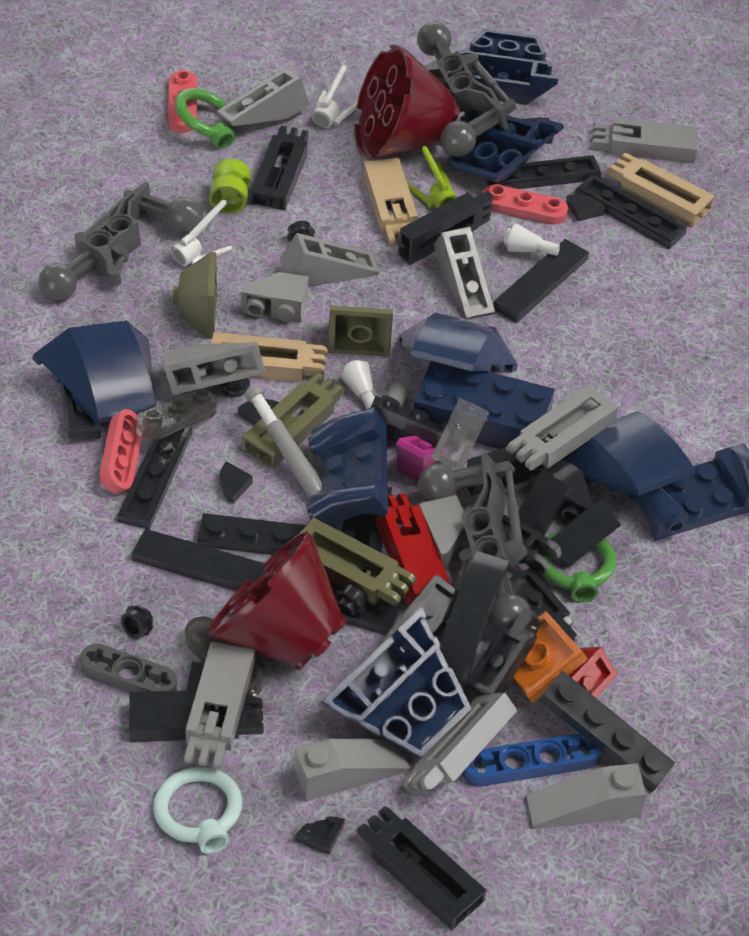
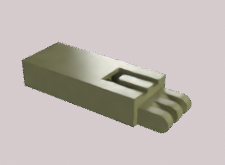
M319 372L308 382L302 381L272 409L276 418L281 419L298 446L311 434L313 428L321 425L334 413V403L345 391V388L339 384L334 387L335 382L329 378L324 381L325 376ZM303 404L308 405L307 408L303 407L301 409V416L292 417ZM262 418L242 436V449L270 467L275 468L285 458L267 431V425Z
M314 517L301 531H307L313 536L328 579L343 588L346 584L358 588L367 596L368 601L374 605L379 599L392 605H397L401 600L400 595L404 596L409 590L408 586H412L416 582V577L409 571L399 567L398 561ZM364 567L369 569L366 573L362 572ZM371 571H373V572H375V573H377V574H379V575L375 578V577L372 576V572H371Z

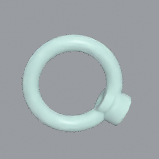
M209 767L187 768L170 776L159 787L154 798V816L160 828L169 836L183 842L198 843L204 854H213L223 850L229 843V837L226 832L233 827L240 816L242 795L235 781L220 770ZM203 781L220 787L227 797V808L220 819H207L202 821L197 828L180 825L170 816L168 810L169 800L173 793L181 786Z

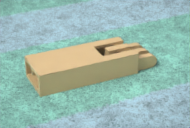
M624 153L607 169V174L610 177L621 182L620 190L691 227H694L712 209L715 195L643 158L639 160Z
M400 159L364 161L363 176L380 232L385 233L388 245H395V236H398L399 239L400 228L418 219ZM385 201H391V211L394 214L389 215Z
M213 332L211 344L258 343L266 373L251 378L302 382L303 375L314 376L318 372L322 375L325 373L328 349L323 345L307 344V341Z

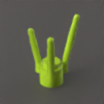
M423 146L422 151L437 183L431 186L430 197L426 196L409 182L407 184L409 190L425 202L430 210H433L458 197L451 187L441 162L435 163L428 148Z

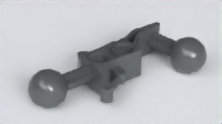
M438 21L425 23L417 33V44L424 54L435 56L436 60L424 67L452 92L455 105L459 106V113L468 110L484 112V114L469 123L457 120L448 123L442 129L440 144L444 151L455 157L465 156L474 149L476 137L491 127L499 124L505 131L509 129L506 116L517 109L515 100L509 99L500 89L498 83L479 63L476 54L460 55L459 51L453 53L450 51L451 32L446 25ZM476 71L489 87L476 81L471 73ZM493 90H495V92L503 99L505 103L501 105Z
M144 182L133 191L125 190L123 192L124 196L108 212H105L85 232L75 234L76 249L80 253L78 257L67 265L53 263L47 265L41 271L38 280L41 293L53 301L60 302L70 298L76 291L77 278L91 267L108 277L111 286L120 285L123 263L128 261V254L141 245L137 221L144 213L149 211L166 217V221L172 230L178 234H189L203 219V211L199 203L191 197H179L171 202L154 197L150 194V186L147 182Z
M487 453L481 454L482 464L457 470L443 463H433L425 467L418 478L417 486L420 495L425 501L454 496L458 493V489L479 484L484 486L475 506L461 515L470 547L462 550L459 554V558L463 562L461 570L458 571L456 581L451 583V586L458 591L460 590L476 551L489 555L497 552L495 557L508 560V569L488 617L491 628L498 633L502 626L507 627L510 623L514 624L523 608L530 610L527 601L521 596L514 594L508 573L516 570L515 565L528 552L522 542L518 502L515 499L512 475L515 468L509 461L495 464ZM505 475L512 541L509 542L502 523L507 496L501 476ZM488 524L484 530L480 531L484 525Z

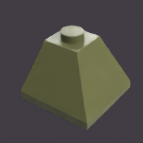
M209 252L180 273L179 286H173V304H179V316L208 339H212L216 323V252Z
M330 305L328 353L390 357L393 310Z

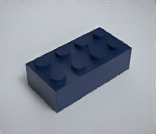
M431 361L414 400V408L426 412L430 416L429 419L441 424L442 421L457 426L459 432L464 434L463 440L501 449L507 447L511 441L519 437L522 429L552 410L555 389L489 371H469Z

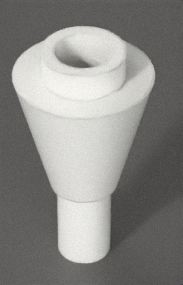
M517 223L512 228L507 229L504 237V245H507L508 252L540 251L555 256L559 253L560 244L542 240L541 237Z
M360 360L351 361L345 365L340 377L357 397L363 401L366 409H369L375 398L369 363Z

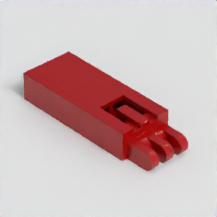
M405 493L398 494L396 497L388 495V514L384 516L377 515L375 523L388 557L398 561L399 567L409 571L416 577V582L412 586H408L409 590L404 595L407 606H410L436 574L449 584L450 581L420 505L411 506Z

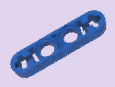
M579 733L486 748L463 771V777L469 784L483 787L585 770L594 767L598 763L601 751ZM584 747L586 751H590V755L585 756L582 751H578V748ZM565 748H567V755H570V759H566ZM551 751L558 755L559 760L555 763H546L539 755L542 752ZM509 757H517L523 761L524 766L519 769H512L504 761ZM494 760H498V771H496V764L493 765ZM474 764H480L481 768L485 769V772L479 773L477 768H473Z

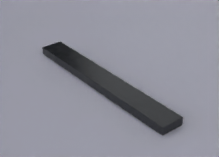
M146 528L132 552L133 561L235 591L248 579L254 583L265 572L264 569L266 568L263 562ZM330 582L334 595L336 591L343 589V587ZM379 599L375 605L368 601L364 606L365 610L362 614L356 612L351 616L341 609L340 611L347 620V624L387 635L396 623L401 610V603L392 605Z

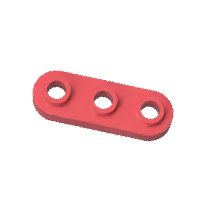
M179 70L169 78V127L178 133L193 131L180 119L175 109V99L181 91L197 88L196 75L187 70ZM188 100L186 102L187 109L197 119V100Z
M500 184L487 186L483 190V193L490 192L493 194L491 210L493 212L552 225L560 224L567 218L568 205L558 197L502 186Z
M128 409L120 411L111 418L100 468L102 485L114 494H119L132 486L143 435L141 420L133 411Z

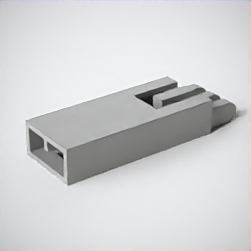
M614 118L613 125H593L591 148L610 151V154L623 155L627 153L636 157L694 163L697 153L698 127Z
M587 385L522 429L520 436L507 445L506 451L511 455L516 454L515 458L519 462L523 463L526 461L525 466L529 470L535 469L540 464L548 469L616 422L618 407L592 386Z
M211 642L186 726V743L188 745L184 762L193 763L197 751L201 752L199 765L207 766L210 754H214L213 767L222 768L226 750L231 751L254 668V649ZM212 705H215V710H219L220 706L227 707L222 728L216 727V723L219 720V712L210 711Z
M506 693L477 696L470 704L471 710L414 765L415 768L403 781L404 788L407 791L431 790L438 783H443L445 780L447 783L454 782L518 711Z

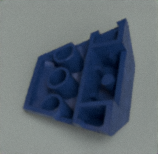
M484 29L470 42V48L467 51L462 50L460 52V55L476 54L479 63L498 83L500 89L509 99L515 100V103L527 105L558 84V77L553 75L552 64L547 62L545 58L546 51L539 36ZM476 71L471 73L476 81L489 87ZM493 90L498 100L503 101V99L495 92V90Z
M475 110L465 111L464 115L460 117V121L469 123L484 114V112ZM507 115L508 130L505 131L499 124H496L476 137L475 147L468 155L461 157L449 155L448 168L494 182L503 181L519 170L547 141L564 128V124L538 117L535 123Z
M435 312L401 333L398 337V342L402 343L403 347H406L405 350L410 356L469 371H490L491 369L504 371V368L516 371L518 367L516 360L496 327Z
M127 320L70 327L33 354L32 359L38 365L43 364L52 372L51 378L56 383H63L72 392L71 398L96 423L111 421L115 414L124 409L133 411L138 417L156 414L157 406L149 339Z
M639 411L617 418L616 422L575 449L566 459L568 463L583 471L586 483L591 484L596 481L607 482V488L638 496L695 474L694 466L671 432Z
M422 607L320 702L419 758H422L471 710L453 669L448 667L439 648L441 645L437 637L434 638L425 619L427 616Z

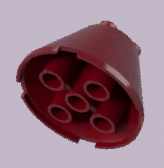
M390 45L391 49L389 51L382 50L368 69L360 89L356 109L361 110L359 125L354 124V136L358 151L366 158L378 159L419 150L423 146L427 148L437 145L441 146L440 136L442 129L448 123L456 121L459 116V106L455 105L452 92L402 46Z
M307 531L301 532L274 553L263 564L266 567L264 569L265 572L254 583L248 579L234 593L208 627V634L212 638L235 646L254 649L255 653L291 665L296 670H300L311 659V654L317 658L330 646L331 642L327 638L331 634L335 635L347 623V620L342 616L313 536Z

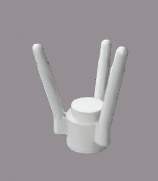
M345 65L341 66L328 93L325 90L321 92L316 108L311 114V118L317 126L327 129L333 124L338 127L343 119L357 110L356 102L339 115L338 104L331 100L347 67Z
M222 200L188 235L171 247V255L177 263L186 267L188 264H194L206 255H200L202 245L196 237L226 205L225 200ZM227 246L212 252H216V257L232 251L233 247Z

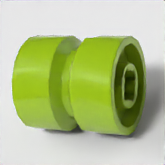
M228 158L219 161L214 167L209 192V203L214 208L222 200H225L226 205L220 210L221 213H239L246 206L251 171L244 162Z

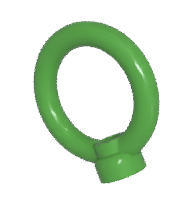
M198 88L185 89L176 96V112L189 128L211 138L217 149L228 147L235 141L236 136L234 133L237 130V126H232L228 122L226 126L222 122L216 123L213 126L206 125L196 119L186 106L188 100H200L219 110L227 105L222 98Z
M559 531L550 534L549 536H547V538L550 539ZM606 539L602 540L595 546L603 557L601 568L592 575L586 571H580L571 577L556 571L552 567L549 557L544 556L537 549V553L544 556L550 565V568L545 573H542V576L553 585L570 590L572 599L578 603L590 602L597 597V587L605 583L614 573L617 563L616 554L611 544Z

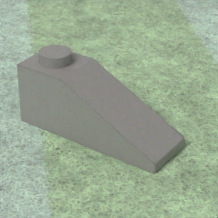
M285 67L217 112L219 116L232 126L288 119L310 105L301 78Z
M471 227L442 232L434 243L441 271L465 319L494 313L495 310Z
M299 233L295 234L279 258L284 273L308 276L309 285L312 286L378 276L380 273L374 256L370 251Z
M257 342L192 345L167 351L164 369L173 395L266 373Z
M327 739L295 749L294 772L306 802L410 771L401 747L387 739Z
M636 763L601 767L526 794L525 798L532 829L640 818L646 798V791L639 765Z

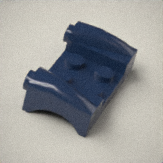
M372 407L352 412L313 428L311 436L308 437V444L313 454L319 455L323 460V492L310 497V503L306 506L309 518L312 520L314 517L337 530L344 521L357 515L373 514L384 516L388 514L387 429L385 421L377 410Z
M745 443L716 451L714 460L694 466L695 474L639 496L626 493L629 499L636 501L642 508L655 541L749 512V449Z

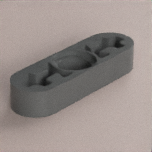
M91 644L81 652V669L89 678L127 692L177 691V676L170 668L103 644ZM98 657L103 658V662L98 661L95 665H91V661H96ZM125 668H134L139 672L136 677L131 679H125L119 675L120 671ZM162 680L167 681V685H162L160 688L155 687V684H160Z

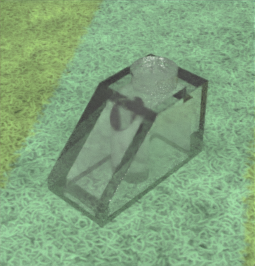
M459 398L431 458L456 470L464 468L490 412Z

